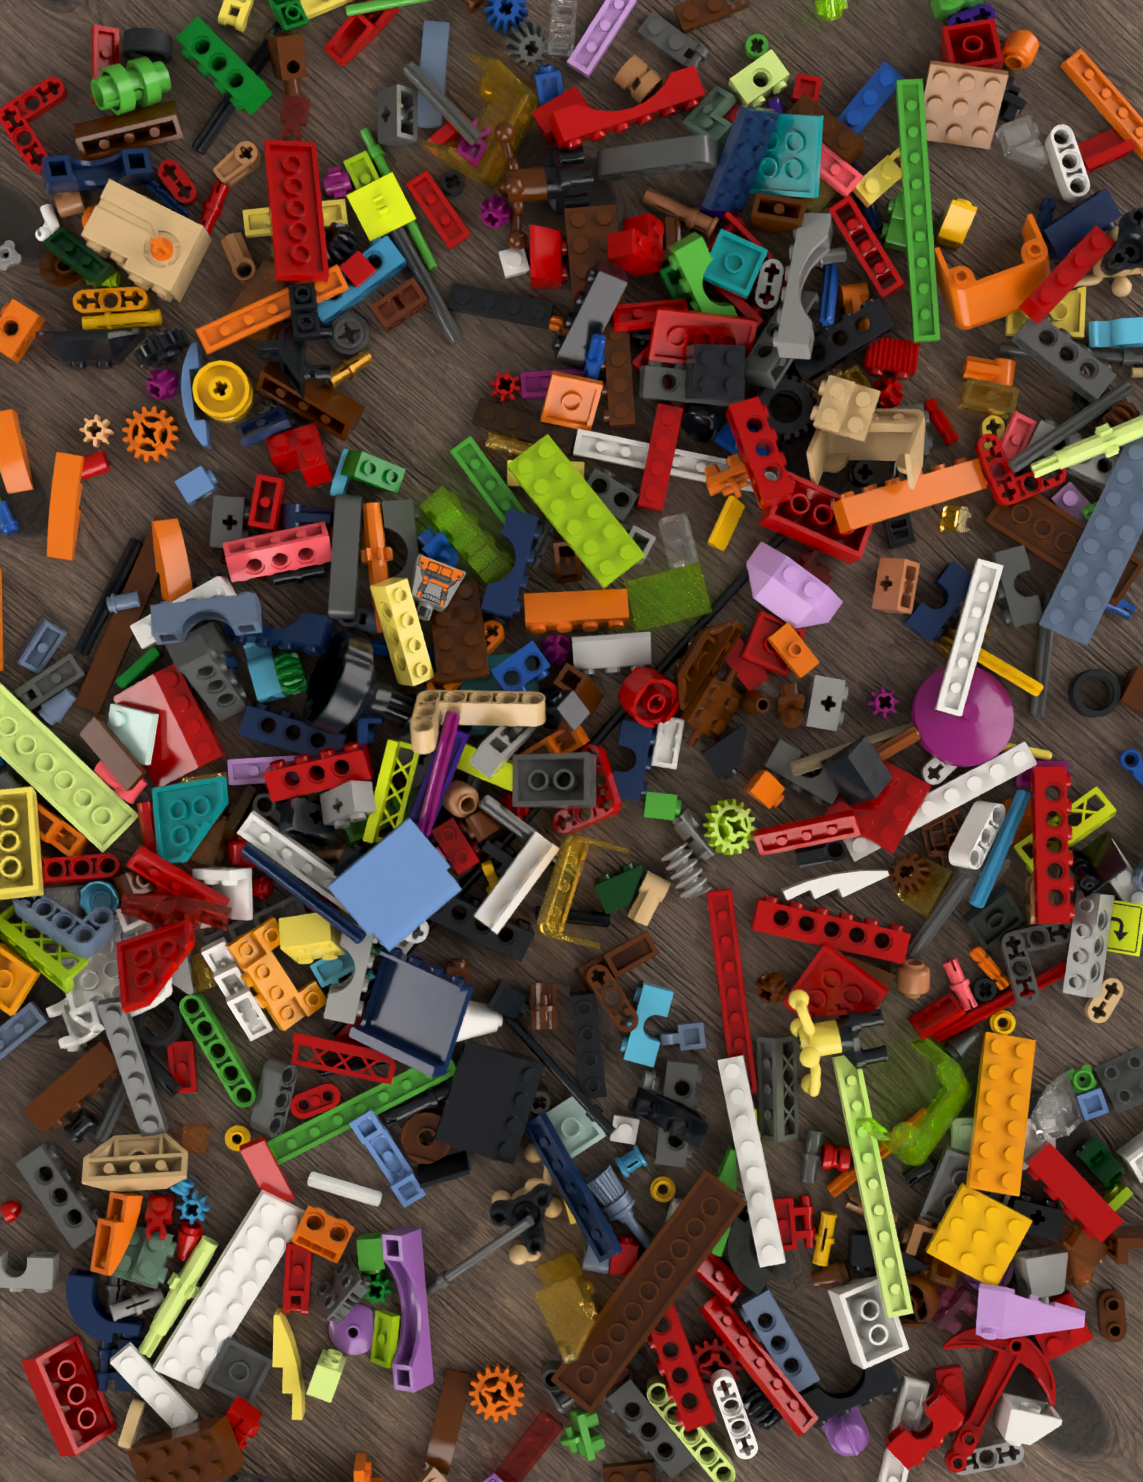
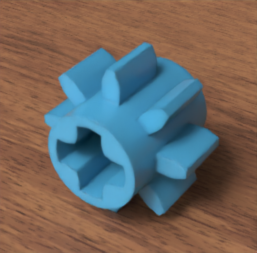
M197 1190L193 1192L191 1197L182 1196L185 1203L177 1205V1209L182 1210L180 1219H189L190 1225L195 1222L196 1218L204 1221L206 1216L203 1211L207 1212L211 1209V1206L206 1205L205 1202L208 1196L202 1197L198 1195ZM196 1203L198 1208L192 1211L189 1207Z

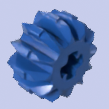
M487 0L489 7H486L484 12L485 15L489 16L486 19L487 24L494 25L495 33L499 32L502 28L504 35L507 36L509 33L508 29H511V27L518 29L519 21L526 24L524 19L528 16V9L524 8L526 0ZM507 9V12L511 10V14L505 15V12L502 14V11Z

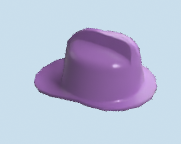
M857 1406L851 1408V1412L845 1416L837 1417L836 1415L827 1419L828 1422L822 1426L831 1447L842 1456H857L868 1444L870 1436L868 1427Z

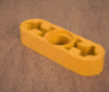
M140 287L86 289L76 292L73 297L74 308L86 316L105 315V312L119 314L145 311L150 303L148 294ZM137 293L143 298L137 306L132 301H125L126 307H123L124 299L122 294H125L124 296L127 299H134ZM110 294L118 297V303L113 308L106 307L104 303L105 298ZM87 296L90 301H98L101 308L98 309L96 303H89L85 309L80 302H83L84 297Z

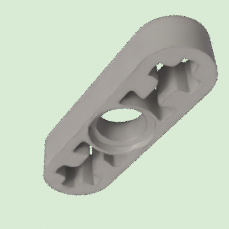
M1004 1438L978 1443L973 1452L977 1464H973L972 1460H970L972 1457L969 1456L966 1458L967 1465L965 1469L956 1474L967 1475L1017 1464L1024 1457V1449L1022 1445H1013L1017 1450L1013 1451V1456H1009L1007 1451H1009L1011 1444L1007 1443ZM996 1448H999L1001 1452V1459H999V1455L996 1451ZM990 1450L993 1452V1457L989 1462L980 1461L979 1455L982 1451ZM959 1458L953 1461V1466H958L956 1462L959 1461Z

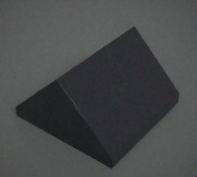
M865 735L821 763L849 806L876 799L893 778Z

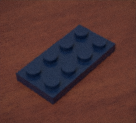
M740 105L702 206L708 210L742 212L743 207L747 203L752 184L757 177L761 161L767 152V146L772 133L776 129L780 116L779 112L769 108Z

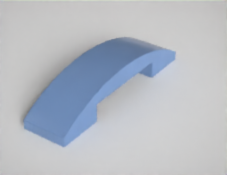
M195 342L191 343L184 360L181 376V395L185 415L194 435L202 446L209 450L212 449L210 424L206 420H199L197 403L192 391L194 374H197L203 367L202 350L199 344Z
M372 1109L349 1122L362 1145L365 1144L390 1182L391 1189L404 1208L426 1195L424 1188H420L419 1179L404 1153Z

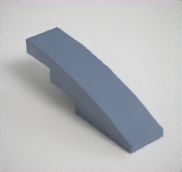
M424 21L420 70L445 95L450 22ZM418 90L417 127L440 129L443 123V115Z

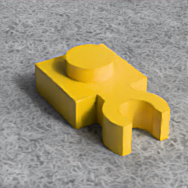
M491 859L481 863L484 874L489 882V886L486 887L488 894L499 881Z

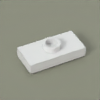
M672 717L664 724L662 722L658 723L652 753V766L676 770L685 722L683 719Z

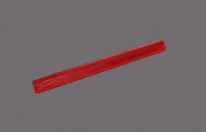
M1061 961L1035 975L1038 989L1041 990L1064 978L1067 963ZM1030 979L1022 982L1024 991L1020 993L1021 997H1028L1033 994L1032 991H1027L1025 983L1030 982ZM1012 988L995 996L990 1001H986L965 1012L964 1016L933 1034L934 1041L941 1043L1016 1003Z

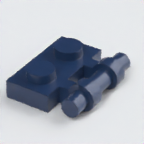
M120 1337L118 1346H111V1343L101 1341L97 1351V1356L100 1357L99 1369L96 1370L95 1377L98 1380L97 1390H107L108 1381L114 1380L115 1391L137 1392L116 1369H109L110 1357L114 1356L129 1342L138 1349L144 1338Z

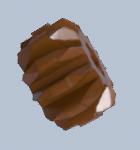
M1126 399L1120 400L1096 424V427L1108 423L1109 428L1115 427L1139 417L1140 412Z
M904 852L903 860L895 857L897 865L889 866V869L894 873L888 876V879L894 882L892 888L900 890V893L904 896L909 892L911 895L917 896L918 888L923 892L926 891V887L923 884L925 882H932V879L927 877V875L933 872L932 868L926 867L929 861L926 858L921 859L918 853H914L911 856L908 852ZM910 870H912L911 873H913V876L911 878H909V875H907V873Z

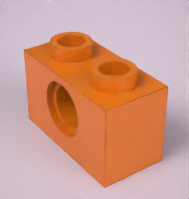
M12 299L10 303H6L0 312V353L19 363L35 338V332L40 330L45 320L37 313ZM17 324L18 331L16 334L9 335V328Z

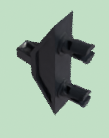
M292 319L279 332V338L270 341H258L259 359L279 363L280 370L304 402L305 383H308V380L331 382V365L314 366L308 365V362H306L307 341L294 342ZM333 322L319 323L321 338L333 339Z
M639 1086L636 1096L628 1102V1111L634 1112V1115L638 1114L662 1128L664 1132H669V1135L673 1134L701 1150L709 1127L705 1120L706 1115L682 1102Z

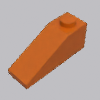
M758 770L743 789L767 809H770L772 806L776 808L785 797L782 794L785 788L767 770Z

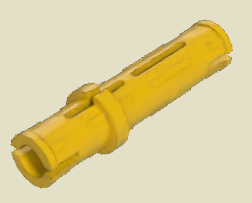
M160 309L119 314L105 312V315L82 316L83 330L162 326Z

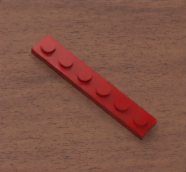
M715 1294L698 1310L798 1437L802 1436L819 1418L730 1305H727Z

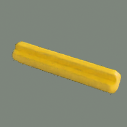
M980 648L977 659L978 663L1033 696H1039L1043 690V684Z

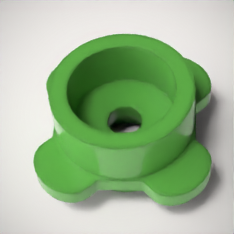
M1083 1064L1081 1068L1076 1070L1070 1069L1067 1072V1077L1071 1079L1073 1085V1092L1079 1094L1082 1090L1086 1091L1096 1087L1097 1082L1091 1073V1066Z

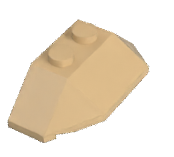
M166 1133L142 1137L141 1134L115 1135L83 1158L81 1182L84 1185L112 1192L167 1189L187 1178L188 1151Z

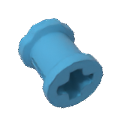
M637 1145L633 1146V1150L622 1157H615L617 1165L626 1178L640 1166L648 1165L646 1158Z

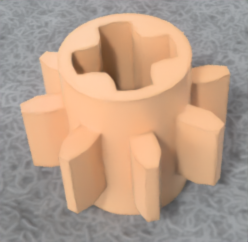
M95 414L94 420L85 418V427L79 429V431L86 434L83 441L90 443L93 440V446L99 448L102 442L110 444L107 439L114 432L108 429L107 426L111 422L108 419L101 422V418L97 414ZM97 427L101 428V432H97L96 436L92 434V431L97 430Z

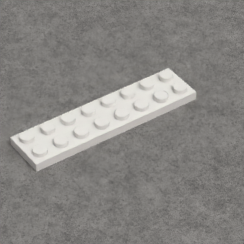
M261 1190L154 1362V1370L199 1390L214 1366L228 1336L232 1337L285 1252L286 1243L291 1242L305 1210Z

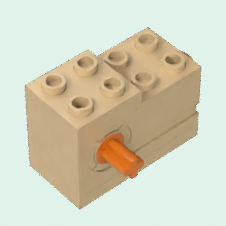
M109 179L100 196L99 204L87 207L83 213L81 222L84 230L81 236L87 241L86 245L93 249L100 257L107 259L109 256L115 260V263L124 268L129 274L128 278L137 287L145 291L151 288L164 301L171 303L174 300L180 303L212 238L202 225Z

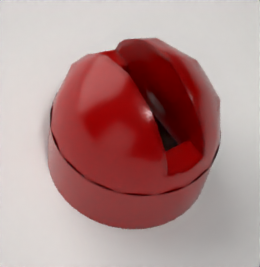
M9 1200L0 1204V1210L7 1223L20 1217L22 1207L17 1201Z

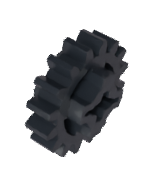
M166 329L148 336L147 341L140 346V349L135 351L134 356L141 368L145 366L149 368L152 365L159 367L175 361L177 356L184 351L183 348L189 346L190 340L183 329H175L172 332Z

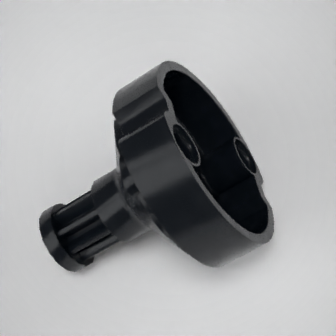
M342 630L331 639L328 654L322 653L315 665L305 693L307 697L302 710V718L306 726L329 735L337 734L363 713L375 718H386L398 723L400 728L410 730L417 695H406L392 689L390 684L378 680L371 642Z

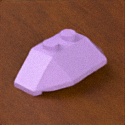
M762 541L746 561L753 599L784 622H789L794 629L828 623L843 603L826 584L791 558Z

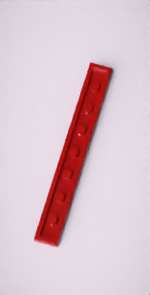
M732 888L710 890L706 892L726 1054L727 1058L739 1055L744 1056L751 1093H757Z

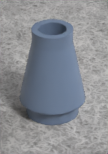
M65 688L62 692L41 704L42 708L38 713L46 722L54 726L57 722H61L77 697L71 690Z

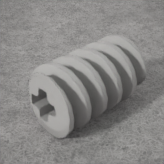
M686 842L668 851L661 858V861H670V864L665 868L666 871L675 870V873L670 878L671 880H680L675 886L676 889L684 888L680 898L689 897V899H693L707 892L712 887L710 885L702 886L707 878L706 876L698 877L702 872V868H693L698 860L697 858L688 859L693 851L692 849H683L688 844Z

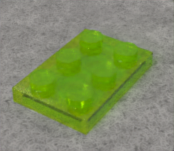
M699 562L624 582L637 632L712 613Z

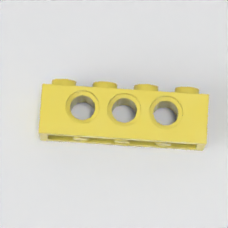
M389 578L370 585L397 683L415 686L435 678L408 579Z

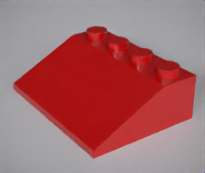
M175 664L152 674L112 697L117 704L159 714L151 765H145L156 787L173 783L227 756L196 690L191 689L187 677L178 672Z

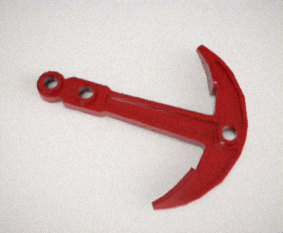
M975 1326L956 1333L942 1345L945 1351L954 1348L981 1349L982 1345L996 1350V1354L967 1417L963 1419V1424L957 1430L951 1442L952 1449L948 1450L944 1456V1462L952 1472L958 1473L965 1469L967 1465L966 1458L973 1454L983 1434V1426L1017 1364L1022 1363L1031 1370L1030 1374L1041 1387L1048 1405L1055 1406L1056 1386L1053 1372L1045 1355L1026 1336L988 1340L976 1335ZM1018 1341L1019 1347L1015 1350L1012 1349V1343ZM967 1435H972V1441L966 1443L965 1437ZM956 1458H960V1465L953 1466V1461Z

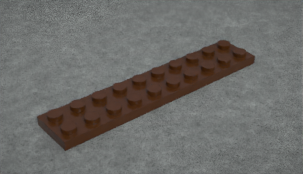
M705 1169L550 1380L592 1414L748 1201L709 1170Z

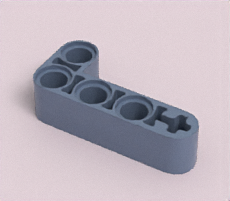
M45 895L12 899L15 913L19 918L81 958L92 957L115 933L113 913L107 907H97L81 920Z

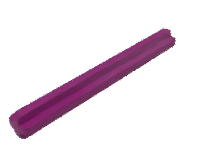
M453 711L446 712L417 826L425 837H429L431 834L460 720V714Z

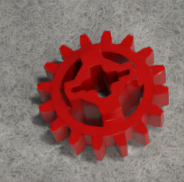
M713 1335L710 1342H708L706 1337H703L702 1345L697 1342L694 1343L696 1351L692 1352L700 1373H705L708 1376V1380L703 1377L702 1380L705 1388H710L712 1395H714L710 1379L717 1370H728L732 1373L735 1380L740 1379V1375L736 1370H742V1365L740 1362H737V1358L723 1340L718 1342L716 1335ZM720 1350L726 1353L730 1359L723 1357L720 1354ZM713 1361H717L718 1364L715 1365L714 1369H711L710 1366H712ZM725 1380L720 1381V1384L722 1386L723 1392H725L724 1386H726Z

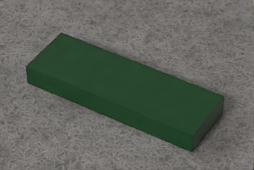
M62 226L43 241L44 247L95 288H98L116 273L111 264Z

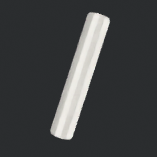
M311 1172L308 1177L307 1185L376 1207L380 1205L382 1199V1192L317 1172Z

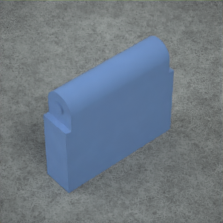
M410 818L404 820L327 885V888L368 936L373 933L377 937L378 942L389 952L462 890L457 881L447 872V869L450 868L449 864Z

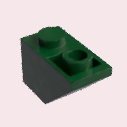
M634 862L620 867L621 872L612 876L609 872L596 878L598 883L593 884L606 914L631 903L643 871L641 864L635 865Z

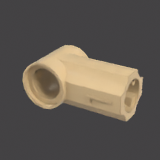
M647 871L627 917L648 926L659 902L663 901L671 882Z

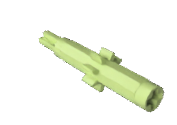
M1143 415L1112 428H1109L1108 423L1096 427L1095 435L1054 452L1053 455L1032 463L1030 468L1034 477H1040L1059 468L1064 469L1102 453H1105L1106 458L1118 454L1119 446L1143 437Z
M203 1235L181 1272L178 1274L172 1273L167 1282L170 1291L149 1326L150 1330L138 1348L140 1354L151 1358L163 1336H166L170 1327L174 1324L186 1301L190 1297L194 1299L199 1292L198 1281L219 1245L212 1238Z

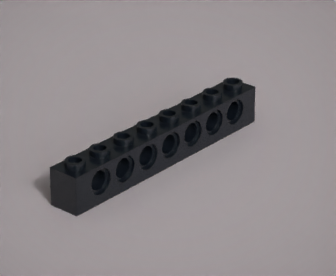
M356 841L353 844L347 842L336 863L333 875L338 877L367 852L368 847ZM462 891L428 918L520 962L535 936L534 929L531 927L532 924L522 918L517 920L509 918L503 927L512 929V933L507 937L496 934L487 925L478 926L475 923L477 918L473 915L483 900L474 896L471 899L461 895ZM461 905L466 908V911L462 915H455L452 913V909L455 906Z

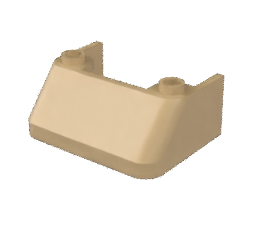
M875 409L865 443L816 429L806 452L811 482L818 484L823 472L837 473L846 466L848 460L896 461L897 470L907 475L909 489H914L923 466L924 412L919 409Z

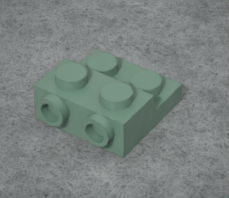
M136 1226L130 1243L111 1276L157 1289L159 1283H164L169 1268H166L165 1265L168 1257L173 1258L177 1248V1243L174 1242V1235L167 1233L165 1240H161L160 1231H154L151 1235V1240H148L146 1228Z

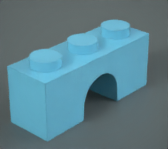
M644 981L641 987H636L633 1002H637L635 1011L638 1014L639 1021L637 1027L629 1032L628 1037L623 1036L619 1051L623 1052L624 1060L654 1067L660 1040L647 1035L643 1030V1025L646 1019L652 1015L668 1016L674 993L672 989ZM632 1014L628 1016V1026L632 1025L631 1020L634 1018Z

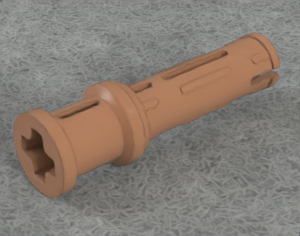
M651 187L646 191L642 203L652 206L671 217L679 218L681 222L685 223L687 229L693 228L705 234L707 239L712 237L720 220L717 216L713 218L701 212L699 207L690 208L657 192Z

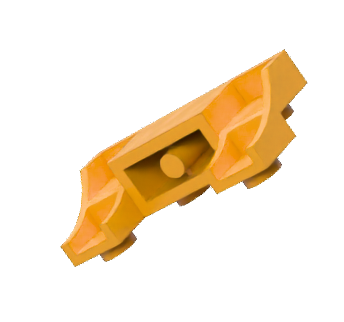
M270 917L252 930L236 937L226 944L225 947L243 974L240 975L242 981L248 988L252 987L257 994L254 998L262 1009L266 1008L278 1028L285 1031L304 1016L309 1017L323 1007L327 1002V998L314 980L296 990L272 953V950L280 945L278 922L274 917Z

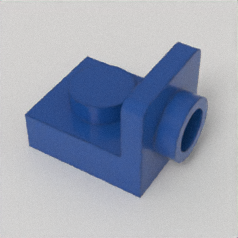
M552 64L538 66V71L532 72L540 107L564 93L561 72L557 67H553Z
M363 713V718H357V741L359 745L367 743L370 749V744H374V729H370V724H385V718H375Z

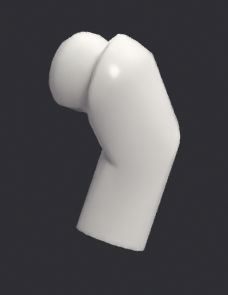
M52 204L40 207L45 222L39 230H36L35 235L42 242L60 227Z

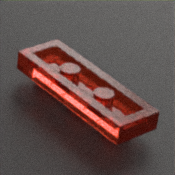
M543 1409L498 1466L496 1474L506 1482H522L562 1431L563 1424Z

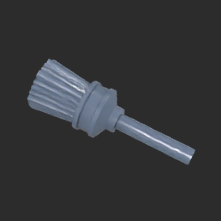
M610 1163L600 1167L585 1180L587 1187L593 1197L602 1205L601 1209L608 1215V1219L610 1221L619 1219L621 1223L625 1222L646 1250L652 1241L633 1217L632 1207L635 1199L628 1194L629 1191L623 1188Z

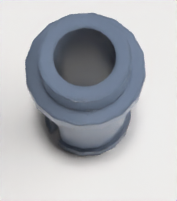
M138 591L120 595L112 593L110 597H106L109 612H115V614H118L120 610L141 607Z

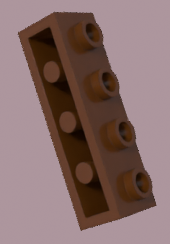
M175 100L136 109L120 115L115 114L75 124V141L83 161L115 155L123 149L144 148L184 138L183 122Z
M608 321L602 333L606 338L603 351L605 361L600 368V371H605V381H603L601 391L602 397L607 396V407H603V420L609 423V430L635 428L629 331L613 332L612 322Z
M270 361L261 370L256 385V390L310 422H315L317 426L343 441L358 426L365 408L339 391L330 389L322 381L308 380V383H305L304 402L282 373L277 362Z
M105 1038L22 1110L42 1133L48 1129L55 1131L65 1122L62 1118L70 1111L73 1115L84 1105L82 1099L88 1094L93 1097L104 1088L101 1083L107 1077L113 1080L120 1074L109 1040Z

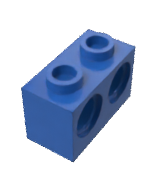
M531 641L490 671L504 691H527L528 687L526 685L534 679L538 683L548 676L549 672L547 670L551 666L536 644ZM531 656H535L540 660V667L535 671H530L525 666L526 660ZM514 671L519 675V681L514 686H509L504 681L506 673Z

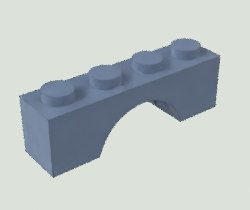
M240 592L233 596L215 595L208 599L189 598L183 602L163 601L158 605H151V633L158 645L184 642L188 632L196 624L211 619L227 623L234 630L236 636L262 633L261 603L256 593Z

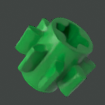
M381 1272L374 1276L367 1274L366 1277L371 1281V1284L369 1285L370 1289L362 1299L368 1297L372 1300V1305L378 1300L385 1303V1293L391 1294L393 1289L387 1286L391 1278H384L381 1276ZM374 1284L376 1287L380 1285V1292L377 1289L372 1290V1285Z

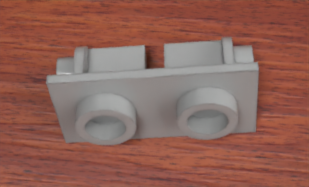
M687 808L681 816L676 817L675 821H672L674 824L673 828L684 841L690 836L693 837L694 840L688 844V847L692 849L698 859L701 858L703 861H706L716 854V846L708 845L711 838L704 837L707 830L702 826V821L696 813L691 812Z

